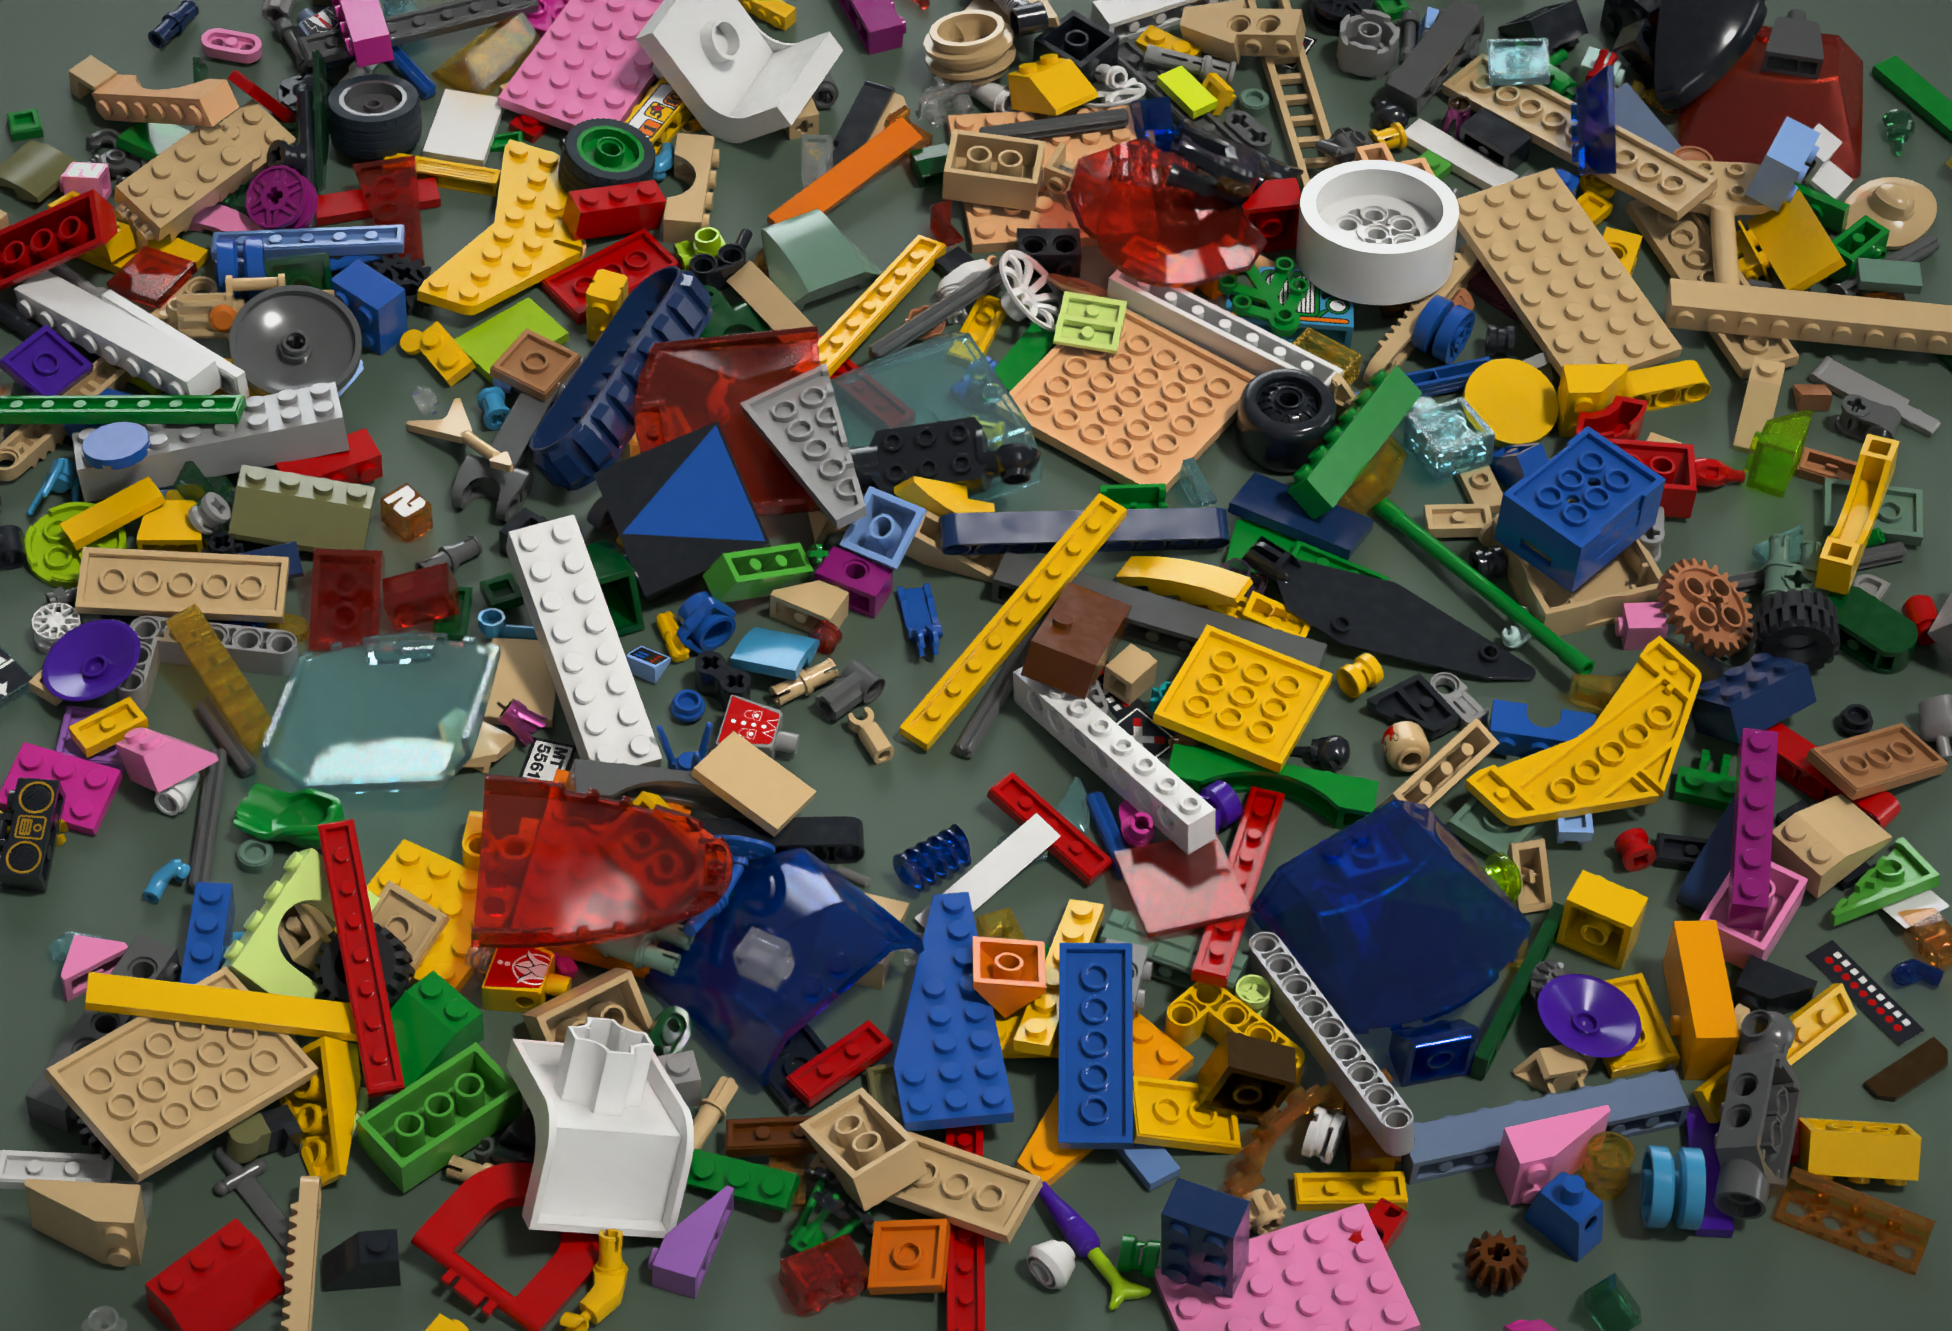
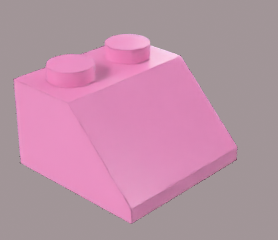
M143 727L127 732L124 735L125 739L115 743L130 780L157 793L219 761L217 754L186 741Z

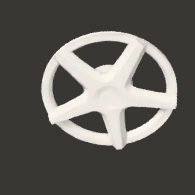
M1135 78L1129 79L1123 88L1117 90L1109 88L1106 84L1095 82L1093 87L1097 91L1098 98L1101 99V104L1086 102L1082 106L1088 108H1110L1128 104L1141 98L1146 92V86L1143 83L1137 82ZM1125 95H1135L1131 98L1125 99Z

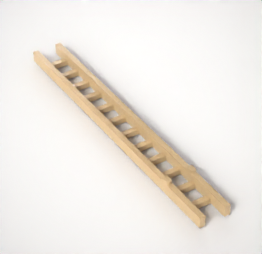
M1245 0L1246 8H1257L1255 0ZM1277 0L1279 9H1292L1289 0ZM1303 45L1300 57L1260 56L1293 167L1304 171L1298 177L1301 181L1299 184L1301 194L1304 187L1310 181L1307 169L1330 168L1340 164L1334 156L1325 154V157L1304 159L1300 148L1316 147L1318 141L1329 139L1332 136ZM1296 63L1299 73L1278 75L1275 64ZM1303 83L1306 93L1284 95L1281 85ZM1309 104L1312 112L1311 115L1290 116L1287 106ZM1316 125L1319 134L1318 136L1297 137L1294 127Z

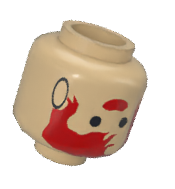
M1402 721L1393 724L1384 732L1381 740L1382 749L1393 769L1400 772H1412L1419 769L1429 759L1430 746L1423 729L1418 724L1412 721Z

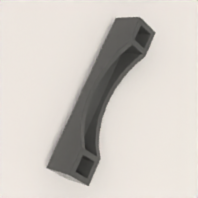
M574 759L567 778L568 814L603 818L616 810L628 807L642 791L659 795L666 803L690 806L708 812L718 818H748L691 776L692 771L637 766L626 763L600 762L590 759Z

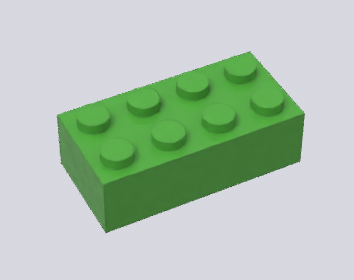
M475 1042L356 1120L358 1145L404 1194L448 1165L454 1154L460 1157L481 1143L480 1141L484 1137H490L516 1120L523 1113L522 1094L511 1077Z

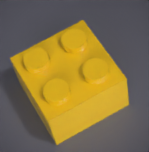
M1582 870L1566 898L1556 943L1622 970L1638 940L1648 897L1632 889H1627L1610 882L1602 876Z

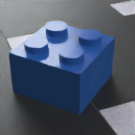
M358 259L331 279V290H334V296L351 310L359 324L362 346L370 348L382 356L400 342L402 335L408 331L405 289Z

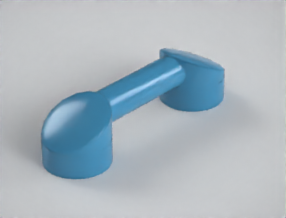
M497 608L484 609L478 615V627L490 639L516 638L538 640L533 626L505 624V614Z

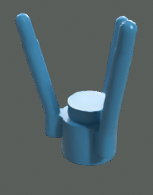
M57 458L52 462L43 485L26 513L28 516L34 514L42 499L46 498L51 490L57 493H64L71 489L72 502H79L80 481L76 477L77 468L73 461L66 458Z

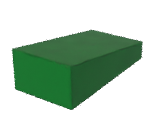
M515 131L496 134L490 147V152H504L509 139L524 143L523 132Z

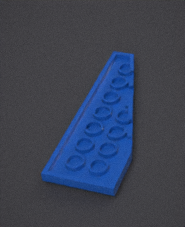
M969 892L936 894L932 898L893 1065V1078L902 1126L907 1132L1014 1122L1015 1112L993 1007L973 988L972 937H978Z

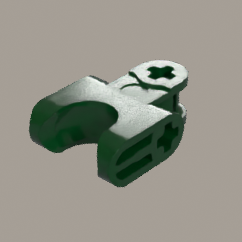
M703 285L711 296L710 306L713 308V315L693 347L716 373H718L721 366H723L722 373L731 369L730 345L744 344L750 346L758 354L765 353L774 348L773 331L747 302H742L732 307L717 289Z

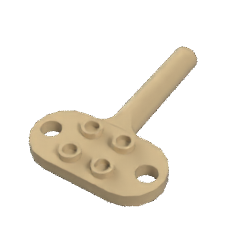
M1685 160L1689 164L1718 178V188L1689 212L1702 213L1710 218L1714 282L1740 285L1735 216L1765 214L1773 210L1744 195L1760 165L1741 162Z

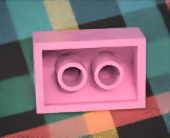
M1772 861L1769 905L1763 931L1727 927L1730 872L1700 920L1717 921L1724 960L1741 969H1744L1750 955L1765 961L1768 959L1800 907L1806 889L1807 878Z

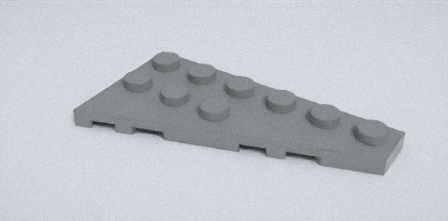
M826 363L740 403L741 413L837 530L867 516L864 499L854 469L853 459L849 451L848 441Z

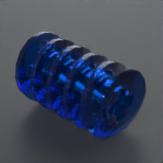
M952 824L949 829H943L938 835H931L926 841H920L915 847H909L905 849L903 854L898 853L893 857V867L898 878L906 886H913L918 892L924 891L925 882L930 886L935 885L937 882L936 875L944 880L948 877V869L956 874L960 870V864L964 867L971 865L968 839L957 824Z

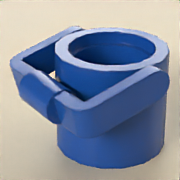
M698 592L689 597L679 608L677 621L681 627L677 630L676 635L682 644L699 654L704 651L715 650L724 645L733 635L736 628V621L733 618L737 613L731 607L714 598L710 592Z

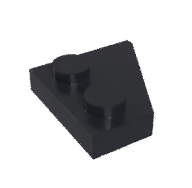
M1420 673L1367 699L1366 708L1370 712L1394 723L1412 721L1423 729L1427 738L1432 740L1460 725L1461 716Z

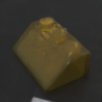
M519 12L490 25L431 74L435 79L456 91L475 94L479 92L485 95L497 86L494 82L499 77L502 80L516 71L514 65L519 61L523 63L541 38L524 13Z

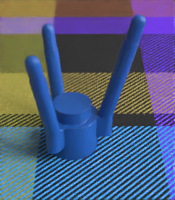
M707 722L705 725L699 751L684 752L678 758H674L663 727L661 725L656 727L660 743L667 758L668 769L692 771L705 758L711 735V722Z

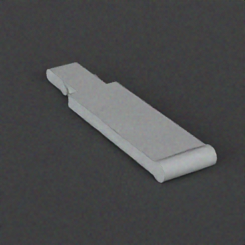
M1826 356L1809 375V380L1812 383L1825 384L1830 391L1843 398L1856 394L1871 401L1896 408L1902 416V424L1927 437H1931L1941 425L1939 420L1925 414L1920 409L1910 406L1909 399L1834 361L1829 356Z

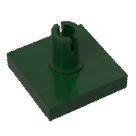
M328 251L263 259L266 277H278V274L285 273L286 286L302 285L320 290H331L332 275Z

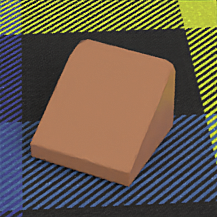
M1793 384L1792 389L1797 411H1829L1832 392L1825 384Z

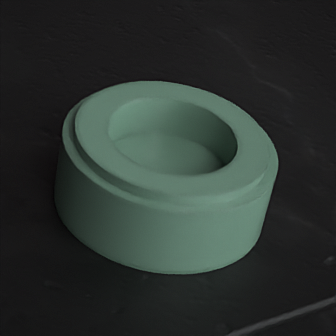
M1249 88L1241 92L1238 107L1239 110L1247 112L1252 117H1259L1268 111L1270 98L1261 89Z
M253 838L243 842L238 848L239 866L247 873H263L269 870L274 863L273 847L268 841Z

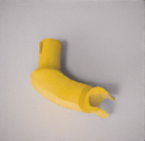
M606 1229V1236L605 1231L601 1230L599 1232V1261L593 1267L594 1286L579 1302L582 1312L580 1315L568 1311L562 1315L560 1325L567 1327L564 1331H588L589 1321L593 1324H598L621 1304L628 1274V1267L622 1261L623 1232L621 1230Z

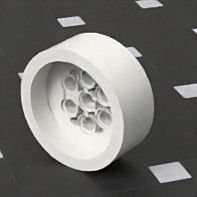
M1360 160L1330 167L1314 176L1304 187L1301 194L1296 244L1298 266L1304 276L1316 287L1330 295L1350 302L1368 305H1396L1424 298L1441 288L1452 273L1459 219L1457 199L1450 188L1440 179L1422 169L1404 163L1385 160Z

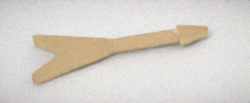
M460 398L454 399L448 415L443 419L406 422L407 430L410 432L456 443H464L489 460L491 468L507 472L514 471L507 451L501 453L473 434Z

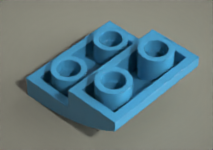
M754 627L736 647L731 656V667L796 681L803 666L809 667L820 645V639Z

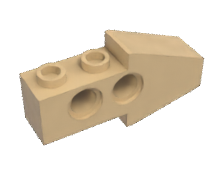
M1245 0L1184 7L1180 21L1183 40L1202 48V53L1230 63L1235 61L1237 64H1239L1241 56L1300 57L1306 32L1302 9L1246 8Z

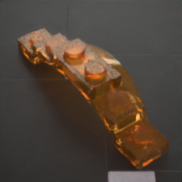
M1386 1068L1381 1070V1072L1384 1074L1387 1080L1391 1083L1394 1079L1391 1077ZM1331 1080L1322 1087L1315 1084L1306 1090L1300 1085L1288 1094L1285 1099L1286 1105L1280 1109L1274 1105L1258 1117L1261 1124L1251 1131L1254 1139L1240 1150L1244 1156L1233 1164L1237 1172L1223 1182L1226 1189L1222 1192L1244 1198L1262 1184L1265 1179L1260 1172L1267 1155L1280 1135L1298 1117L1313 1113L1317 1107L1324 1109L1343 1108L1344 1097Z

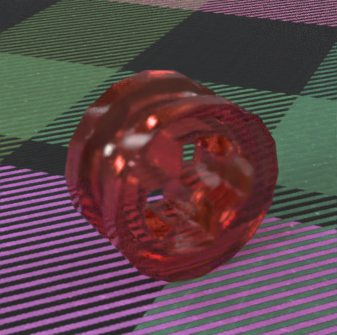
M823 620L818 621L814 626V630L808 635L810 638L820 639L817 651L823 654H832L843 636L837 626Z

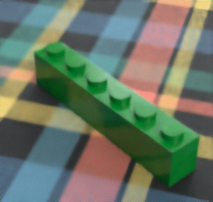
M1395 365L1386 372L1380 369L1368 380L1371 384L1370 387L1363 389L1353 399L1356 403L1355 406H1351L1338 418L1341 422L1340 425H1336L1323 437L1326 441L1324 445L1322 444L1313 450L1308 456L1310 459L1309 464L1303 465L1293 475L1295 481L1287 492L1313 520L1334 508L1421 396L1422 392L1398 365Z

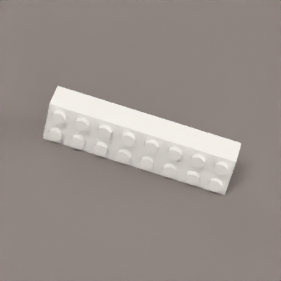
M575 515L509 531L506 551L580 759L660 767L662 756Z

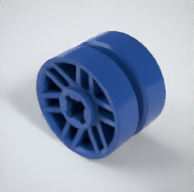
M1435 295L1426 304L1416 322L1411 338L1412 347L1426 354L1432 352L1434 358L1446 364H1451L1460 355L1471 335L1475 323V313L1461 305L1454 307L1453 301L1440 295Z

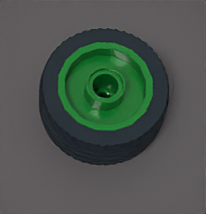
M610 118L582 121L571 128L563 143L558 169L560 185H562V189L568 195L569 191L652 180L655 168V149L652 142L641 130L626 122Z

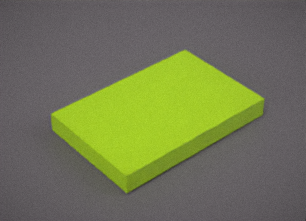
M528 297L454 340L476 366L475 369L493 384V377L490 376V367L526 328L560 345L569 341V332Z

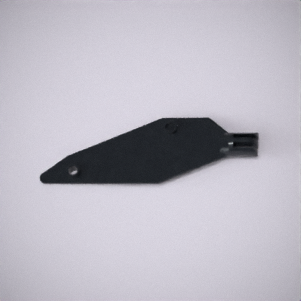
M1263 536L1253 544L1242 558L1244 564L1277 584L1287 612L1342 646L1482 679L1532 680L1536 675L1535 669L1526 662L1395 582L1299 560L1293 554Z

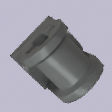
M1856 394L1848 395L1842 400V413L1835 420V428L1840 434L1861 441H1865L1867 434L1895 439L1902 417L1896 408L1871 401ZM1858 404L1857 410L1854 412V406ZM1852 420L1851 426L1848 428V422Z

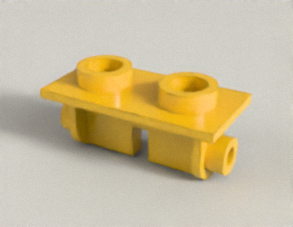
M1741 220L1737 221L1740 230L1736 232L1738 258L1742 257L1738 259L1739 270L1747 281L1748 279L1758 280L1763 275L1766 281L1770 282L1766 269L1770 268L1771 265L1763 250L1760 252L1756 250L1755 247L1759 246V243L1752 229L1746 231Z

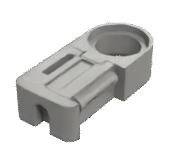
M1440 672L1431 678L1430 684L1461 716L1460 725L1458 726L1460 730L1465 728L1476 717L1483 725L1487 723L1489 708L1484 710L1467 693L1468 687L1458 677L1448 672ZM1447 685L1453 689V692L1443 694L1436 687Z

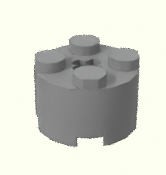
M1364 9L1360 15L1350 17V14L1346 15L1341 21L1336 58L1339 69L1344 73H1353L1358 76L1369 77L1372 80L1384 78L1385 73L1390 71L1395 64L1400 32L1399 26L1396 27L1391 23L1389 15L1377 10Z

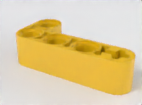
M1196 982L1168 1006L1164 1033L1181 1047L1191 1045L1204 1033H1207L1219 1043L1227 1031L1295 1048L1297 1081L1294 1088L1300 1084L1305 1060L1304 1051L1225 988Z

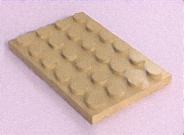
M227 966L195 984L249 991ZM138 1016L46 1069L45 1078L138 1183L310 1081L312 1076L317 1075L318 1067L286 1033Z

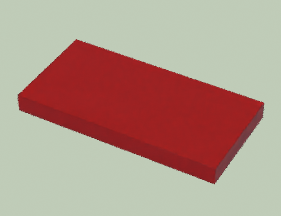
M643 228L541 280V289L580 325L587 321L586 291L590 284L593 283L597 270L603 269L626 275L628 277L629 295L636 286L654 272L674 265L682 270V264Z

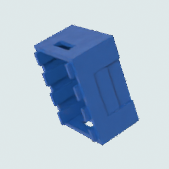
M1587 426L1567 442L1566 448L1528 478L1523 477L1503 493L1494 539L1567 591L1573 593L1655 525L1666 479ZM1574 499L1578 503H1568L1567 500ZM1526 540L1528 543H1530L1538 550L1543 552L1545 555L1550 557L1552 561L1550 562L1549 560L1541 556L1532 548L1524 544L1523 541Z

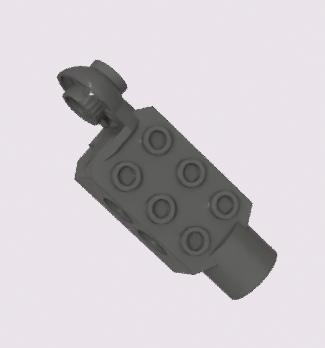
M1760 1009L1747 1014L1741 1023L1739 1033V1050L1741 1055H1733L1731 1070L1727 1072L1725 1101L1720 1106L1721 1122L1719 1132L1714 1137V1146L1720 1163L1714 1205L1725 1215L1745 1220L1757 1219L1765 1214L1770 1187L1786 1186L1803 1093L1799 1078L1786 1060L1788 1049L1795 1038L1794 1024L1790 1018L1780 1012Z

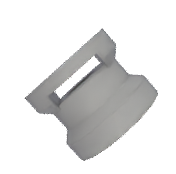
M214 492L207 493L202 497L200 505H194L188 511L192 525L205 535L213 534L218 529L219 523H225L232 515L228 503Z

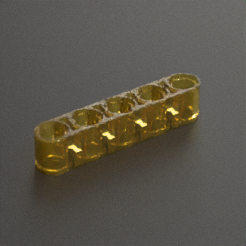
M196 603L165 620L176 642L252 756L281 739V733Z

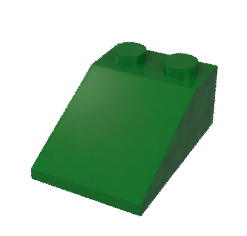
M434 970L409 988L390 1009L405 1088L475 1042L479 1043L484 1039L483 1013ZM357 1048V1049H358L359 1064L362 1066V1064H361V1058H360V1053H359V1048Z

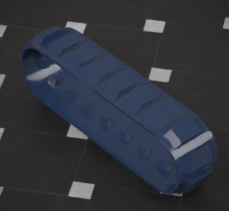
M675 265L667 266L654 272L633 289L536 428L530 439L531 458L533 459V464L552 485L565 487L568 491L578 490L595 481L593 473L614 464L708 325L713 315V308L710 306L711 296L692 271L680 270Z

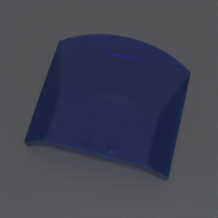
M1398 799L1392 800L1277 867L1251 905L1252 918L1264 932L1274 933L1282 940L1336 1013L1354 1034H1369V1029L1390 1027V1031L1403 1029L1402 1024L1422 1019L1423 1023H1426L1467 1004L1499 979V972L1509 962H1514L1518 957L1520 946L1528 938L1531 931V923L1425 804Z
M802 847L782 851L748 863V867H744L742 875L728 897V905L717 917H711L695 934L689 950H684L663 941L658 943V948L681 955L680 964L677 971H675V975L672 977L650 968L649 974L645 975L644 981L650 989L670 1006H678L686 1010L693 1021V1026L760 1085L765 1087L770 1083L769 1073L789 1038L894 950L912 949L916 954L920 955L924 951L923 940L903 923ZM723 878L698 895L673 922L685 925L701 908L702 900L712 890L718 888Z

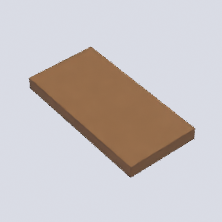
M1903 723L1812 748L1805 758L1852 801L1943 774L1948 766V763Z

